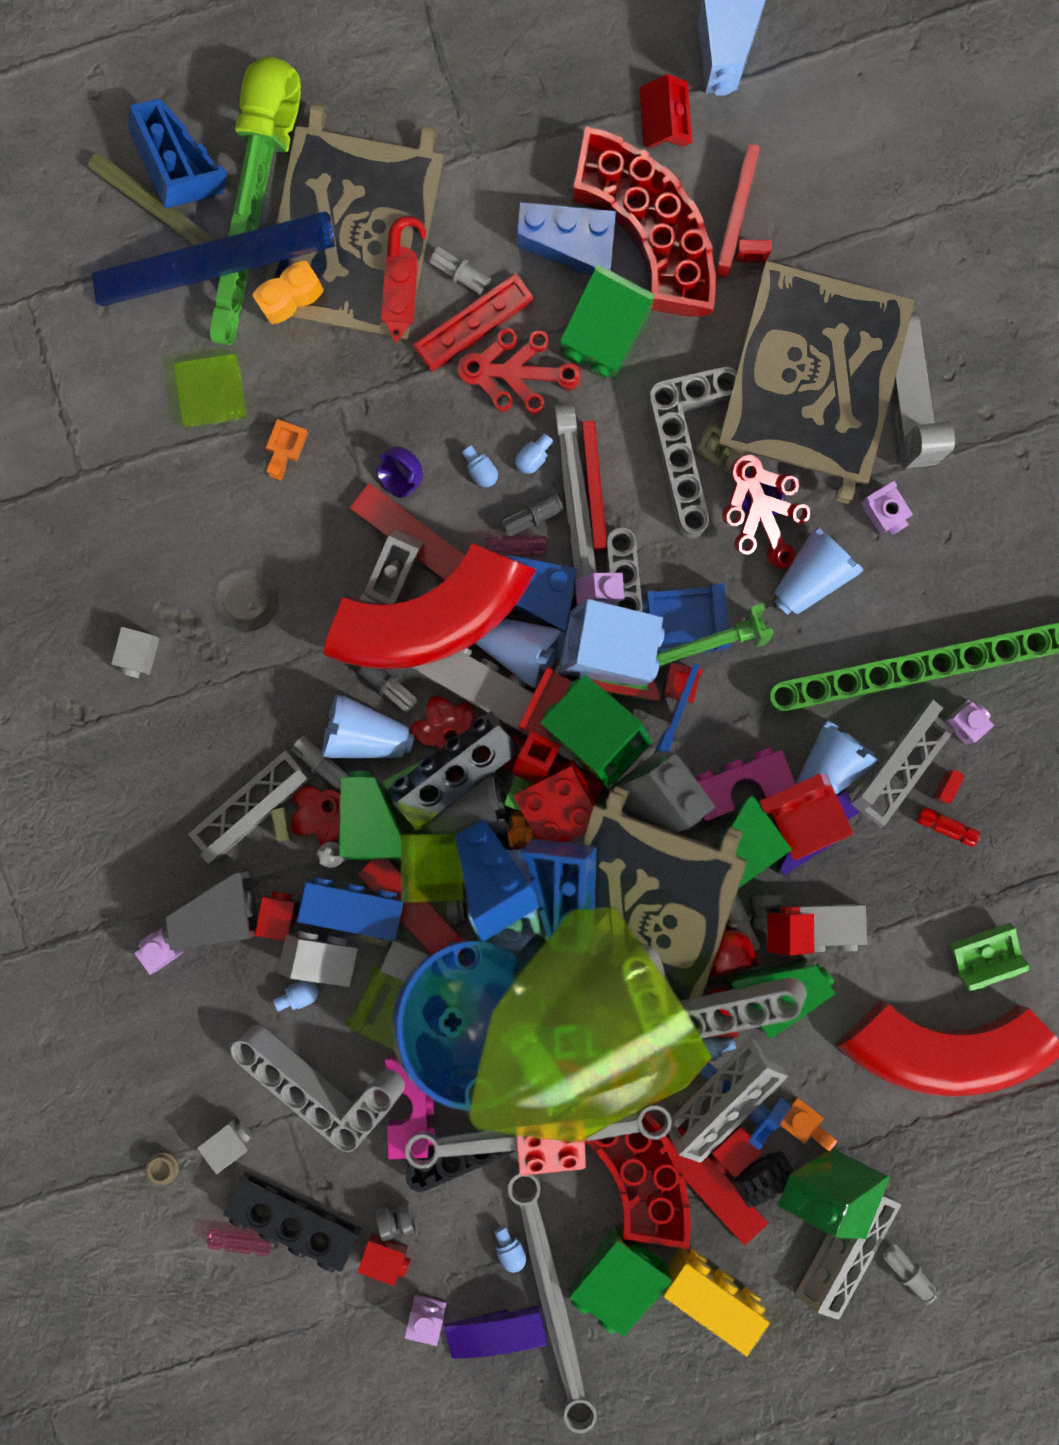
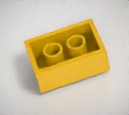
M679 1248L668 1264L672 1282L663 1292V1297L742 1354L748 1356L770 1323L765 1313L766 1308L760 1303V1296L748 1287H744L743 1290L733 1284L734 1278L723 1269L718 1267L716 1271L706 1264L707 1259L695 1249L691 1248L688 1252L685 1249Z

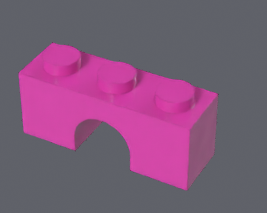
M772 747L754 753L755 760L743 764L742 759H738L723 765L725 772L713 776L712 770L694 776L716 806L701 820L708 821L736 810L731 799V791L735 783L741 779L753 782L757 786L761 798L770 797L796 785L783 751L773 752Z
M396 1054L387 1055L385 1070H393L401 1075L405 1082L403 1094L409 1097L413 1105V1112L405 1119L390 1120L387 1125L388 1159H406V1146L413 1134L419 1131H428L435 1135V1128H429V1115H434V1099L420 1091L409 1080L400 1066ZM421 1138L413 1142L410 1150L415 1158H428L430 1148H435L430 1140Z

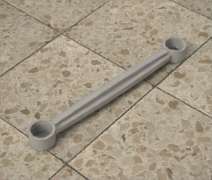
M574 403L554 405L560 444L566 515L571 531L570 546L573 566L577 568L575 579L592 573H597L586 486L577 440Z
M656 1102L643 1105L638 1113L583 1118L584 1141L641 1132L650 1139H660L667 1135L671 1128V1117L667 1109L662 1104ZM651 1109L661 1111L666 1117L665 1125L656 1132L645 1130L641 1123L643 1115ZM516 1126L437 1138L428 1131H419L408 1140L405 1150L406 1158L412 1166L423 1169L432 1166L438 1157L518 1150ZM421 1138L430 1140L435 1146L434 1156L427 1161L416 1159L410 1150L414 1141Z
M517 1170L509 1179L508 1195L515 1204L520 1206L540 1302L567 1396L564 1404V1421L571 1431L585 1433L591 1430L596 1423V1404L584 1392L568 1313L552 1250L537 1202L541 1189L540 1179L537 1174L524 1175L534 1180L536 1192L528 1198L519 1197L512 1189L515 1180L522 1177L519 1170ZM577 1403L588 1405L592 1411L591 1417L585 1422L573 1421L568 1415V1410L571 1406Z

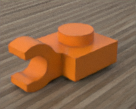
M277 419L266 446L267 452L273 453L266 471L270 473L269 477L281 481L288 459L295 462L298 461L308 436L306 429Z
M515 809L512 815L513 827L507 832L509 846L525 847L533 839L534 834L522 811Z
M796 1096L791 1102V1107L780 1126L804 1144L811 1136L830 1152L838 1141L819 1126L824 1117Z

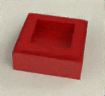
M739 239L735 261L765 263L771 253V240Z
M946 770L932 799L941 804L951 803L964 779V774L956 770Z

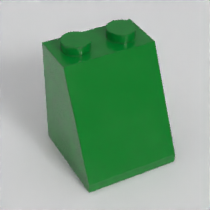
M597 265L561 338L560 351L563 352L562 355L575 364H579L581 361L590 366V370L601 378L607 379L609 376L615 380L651 315L655 294Z
M585 674L580 680H575L569 685L565 692L566 695L558 704H552L545 711L543 720L540 723L552 738L606 789H609L652 744V741L643 723Z
M352 771L350 772V777H341L339 857L347 860H411L410 850L381 783L373 775H370V772Z
M745 796L739 800L735 807L736 810L732 812L713 846L714 848L722 849L725 835L730 827L743 831L736 855L747 859V863L738 889L792 850L753 796Z
M805 960L727 975L725 980L732 990L785 978H794L803 983L807 995L800 1014L796 1018L759 1026L761 1032L769 1039H772L836 994L831 987L835 982L823 966L820 967L818 963L814 965ZM782 995L785 1001L795 1002L791 996ZM750 1002L754 1008L763 1009L759 1003Z
M832 1148L830 1152L828 1150L789 1176L777 1207L835 1238L866 1239L890 1176Z
M614 1224L570 1286L569 1296L572 1299L571 1304L578 1311L585 1315L590 1312L599 1319L598 1324L604 1330L611 1334H614L616 1331L624 1337L670 1285L672 1277L666 1261L640 1242L623 1239L621 1229Z

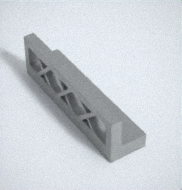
M934 700L918 711L850 803L880 828L886 825L954 732L953 728L938 717L943 707ZM933 725L942 734L937 741L926 742L925 732ZM914 748H920L922 762L919 765L908 766V755ZM896 772H902L904 779L903 788L891 790L889 781ZM897 794L894 800H892V795ZM885 795L887 809L881 816L870 806L878 796Z
M285 750L188 835L202 850L200 855L208 864L215 863L271 815V810L278 809L296 791L312 779L289 752ZM286 760L295 773L284 782H275L276 768ZM270 774V781H262ZM257 784L270 785L269 795L260 803H251L252 788ZM246 795V802H237ZM233 805L245 806V814L238 822L226 824L227 810ZM222 815L221 823H213ZM208 826L221 827L220 837L210 846L199 836Z
M750 1038L671 1118V1128L668 1134L679 1156L701 1163L788 1077L783 1066L767 1060L757 1041ZM753 1054L757 1063L748 1072H744L745 1061ZM729 1076H733L731 1089L726 1094H722L724 1081ZM707 1098H711L709 1111L704 1116L700 1115L702 1103ZM686 1119H690L688 1131L681 1137L677 1128Z
M883 1195L867 1238H870L865 1246L863 1244L866 1239L835 1238L827 1234L795 1296L817 1313L839 1320L902 1204ZM884 1205H887L882 1216L879 1217ZM852 1266H854L853 1269H852V1271H851V1273H850L849 1275H847V1273L849 1272L850 1268H851ZM838 1295V1297H837V1299L835 1300V1302H834L832 1308L829 1307V1306L831 1305V1303H832L834 1297Z

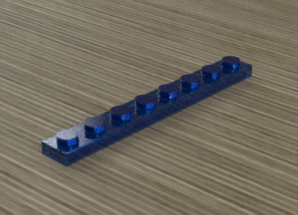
M324 211L92 272L96 304L103 307L335 247L331 216Z

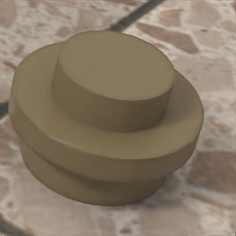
M169 1152L154 1154L146 1164L147 1177L156 1185L170 1184L179 1173L178 1160Z

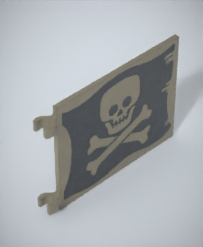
M312 104L309 126L307 128L296 126L265 282L270 279L280 278L283 271L290 265L299 261H307L319 279L324 291L313 303L297 307L290 318L392 337L386 323L381 321L388 233L395 220L402 216L418 218L426 228L425 239L420 237L418 229L414 226H406L401 232L400 246L413 250L419 262L417 297L445 157L444 154L433 152L437 139V134H435L436 128L423 126L420 147L418 149L323 131L327 118V113L324 112L325 107ZM409 325L400 339L408 340L411 325Z
M766 261L718 443L719 446L729 449L724 472L731 473L733 462L742 456L743 453L761 456L840 477L841 484L836 501L849 504V501H852L856 482L868 484L915 300Z
M615 786L614 791L610 792L607 808L594 805L583 845L596 846L594 940L584 954L566 953L631 996L623 975V966L636 947L648 945L653 947L660 956L676 1002L702 997L747 863V859L736 855L743 831L730 827L725 835L722 849L711 847L622 814V808L629 790ZM636 961L640 968L647 969L644 963ZM647 992L651 998L658 999L654 993ZM688 1015L692 1021L695 1020V1016ZM658 1022V1024L668 1028L666 1024Z

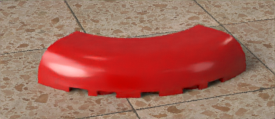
M585 126L574 183L573 202L584 204L594 209L616 211L615 222L631 237L643 258L648 275L649 292L655 294L652 306L653 311L688 317H702L711 314L714 310L716 293V270L712 254L713 248L704 226V220L695 202L691 201L688 194L681 187L682 184L666 166L662 167L657 161L652 159L650 153L643 148L639 150L625 142L624 138L607 131Z
M472 543L457 569L442 584L418 598L396 604H381L362 601L351 596L343 597L325 642L324 656L346 664L377 669L410 668L448 658L470 647L498 626L517 605L537 569L479 544Z
M880 1000L835 1044L852 1061L888 1083L928 1095L949 1097L973 1096L1015 1086L1034 1077L1059 1059V1039L1029 1008L1019 1004L998 1019L976 1029L939 1030L927 1028L909 1021L890 1004Z
M567 1060L549 1061L544 1095L579 1092L583 1118L635 1114L643 1106L640 1102L626 1098L614 1087L610 1078L591 1068ZM649 1111L643 1115L641 1123L645 1130L656 1132L662 1129ZM641 1132L585 1141L606 1164L618 1186L622 1202L621 1231L623 1239L689 1250L691 1222L686 1182L680 1163L667 1136L665 1135L660 1139H650Z

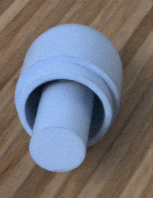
M543 433L536 443L533 441L526 443L515 458L517 469L524 474H532L537 471L545 462V458L548 456L545 451L553 443V440Z
M472 445L466 448L462 454L469 463L466 467L469 475L480 487L488 488L493 486L498 479V471L494 464L484 454L479 456Z
M303 980L289 985L285 989L286 994L273 999L277 1011H281L289 1006L293 1010L301 1009L312 1004L318 997L317 985L314 982Z
M705 1037L693 1040L690 1045L700 1057L708 1062L723 1057L722 1052L736 1049L734 1037L719 1039V1037Z
M506 1226L496 1229L494 1233L499 1242L496 1245V1254L502 1267L510 1273L519 1272L526 1264V1254L520 1241L516 1237H510Z

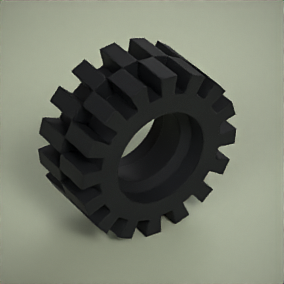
M776 1151L774 1154H768L765 1158L764 1156L759 1158L756 1163H751L750 1167L745 1168L733 1180V1185L747 1207H756L760 1203L761 1205L766 1203L768 1199L776 1198L778 1193L782 1194L789 1176L795 1171L782 1151Z

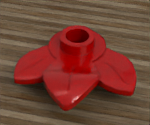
M432 696L426 706L427 719L412 723L411 729L416 739L424 746H438L439 749H442L447 742L446 737L448 734L454 733L459 736L471 726L474 721V712L468 702H463L454 708L445 698Z
M306 786L296 791L292 797L300 808L292 818V832L302 836L315 833L321 846L327 842H335L340 836L341 793L335 789L321 791L313 786ZM327 800L333 803V811H329L326 808Z

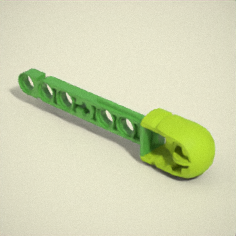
M273 56L262 57L250 64L245 71L239 104L242 114L237 116L235 130L247 142L216 296V308L214 307L210 326V336L214 343L231 345L235 340L240 319L238 315L243 304L273 152H288L291 140L288 132L293 130L298 113L301 95L300 77L288 62Z

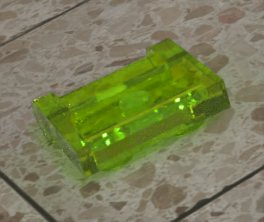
M374 966L370 974L372 979L354 1015H349L345 1025L395 1051L391 1033V1017L394 1002L404 981L383 973L380 967ZM385 983L391 986L392 989L374 1025L371 1026L365 1020Z

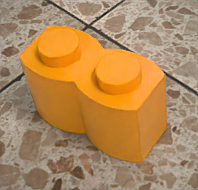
M299 261L287 267L280 278L270 279L262 283L252 296L269 322L277 324L292 316L297 307L307 306L316 301L324 289L308 262Z

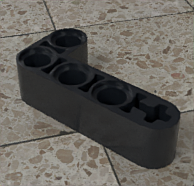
M513 1096L506 1099L508 1106L503 1111H494L491 1107L484 1108L489 1125L477 1131L515 1126ZM433 1149L429 1152L428 1158L416 1159L421 1161H427L434 1156L435 1150ZM518 1150L493 1152L483 1155H458L461 1163L454 1168L446 1166L443 1162V1157H438L435 1169L430 1170L433 1165L421 1169L422 1172L430 1170L426 1180H423L421 1176L415 1177L417 1168L409 1164L406 1172V1182L412 1190L424 1192Z

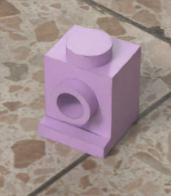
M895 481L866 497L861 502L862 507L880 535L887 531H890L892 535L901 531L909 525L907 519L913 515L896 488L897 484ZM887 504H891L896 512L895 514H889L886 511Z
M592 573L575 579L577 606L588 599L612 605V602L624 599L622 573Z
M969 699L944 720L946 724L954 729V733L964 744L975 743L994 726L989 720L991 715L986 708L979 703L975 704Z
M161 928L140 941V945H138L140 949L134 954L147 972L152 974L161 970L181 955L184 950H170L169 943L166 944L164 942Z
M415 1294L405 1339L437 1346L447 1301Z

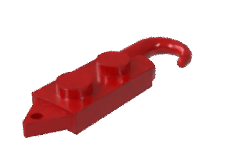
M402 216L396 219L388 233L381 321L386 323L395 343H398L409 325H414L419 263L417 255L413 250L400 246L401 232L406 226H414L418 229L420 237L422 239L426 238L424 224L418 218L412 216Z

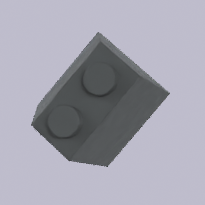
M658 750L607 789L611 792L614 791L615 786L629 790L622 808L627 816L673 833L690 828L716 808L679 756L674 752Z
M252 871L232 874L166 917V924L162 926L164 942L166 944L169 943L170 950L255 937L258 915Z

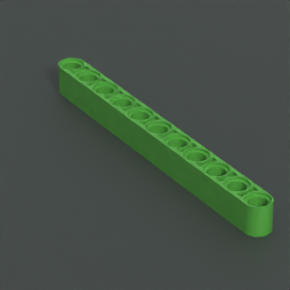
M1059 623L783 681L775 684L767 691L766 703L772 711L777 713L787 712L1058 654ZM1029 636H1033L1038 641L1036 652L1030 650L1027 645ZM998 642L1004 644L1007 648V656L1004 659L996 653ZM966 649H970L975 653L976 662L974 665H970L965 661L964 653ZM935 656H940L944 660L945 668L943 672H939L933 667L932 661ZM904 662L913 666L914 675L911 679L905 678L901 673V666ZM872 669L879 670L883 675V681L880 686L874 685L870 681L869 674ZM840 676H847L851 680L852 688L849 692H843L839 688L838 679ZM809 682H814L820 687L821 694L818 699H812L807 695L806 687ZM777 689H784L788 692L790 700L786 706H781L776 702L775 692Z

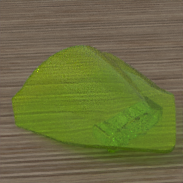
M615 907L571 910L493 1010L470 1104L469 1117L476 1128L540 1139L582 1142L609 1125L686 1088L711 1060L710 1053L681 1003Z

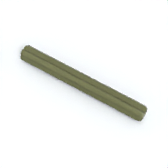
M95 153L89 159L88 166L92 171L208 256H214L219 250L220 243L216 238L175 208L165 209L156 194L104 156Z

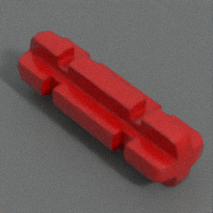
M922 808L917 816L918 824L927 828L932 827V830L954 840L960 839V842L965 845L975 846L980 837L978 830L971 827L965 828V824L945 815H936V811L929 808Z

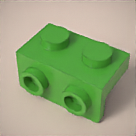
M1011 923L949 944L957 976L969 991L983 989L990 984L1014 978L1030 970L1028 962L1021 955L1016 928Z

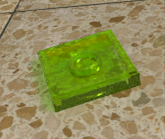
M237 354L174 363L182 423L185 428L247 418Z
M457 834L401 835L402 902L463 900L462 868L455 838Z

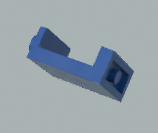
M724 583L711 584L710 587L660 592L647 590L645 599H642L643 613L663 617L661 628H664L665 633L657 653L729 629ZM728 643L705 652L727 651L731 646Z

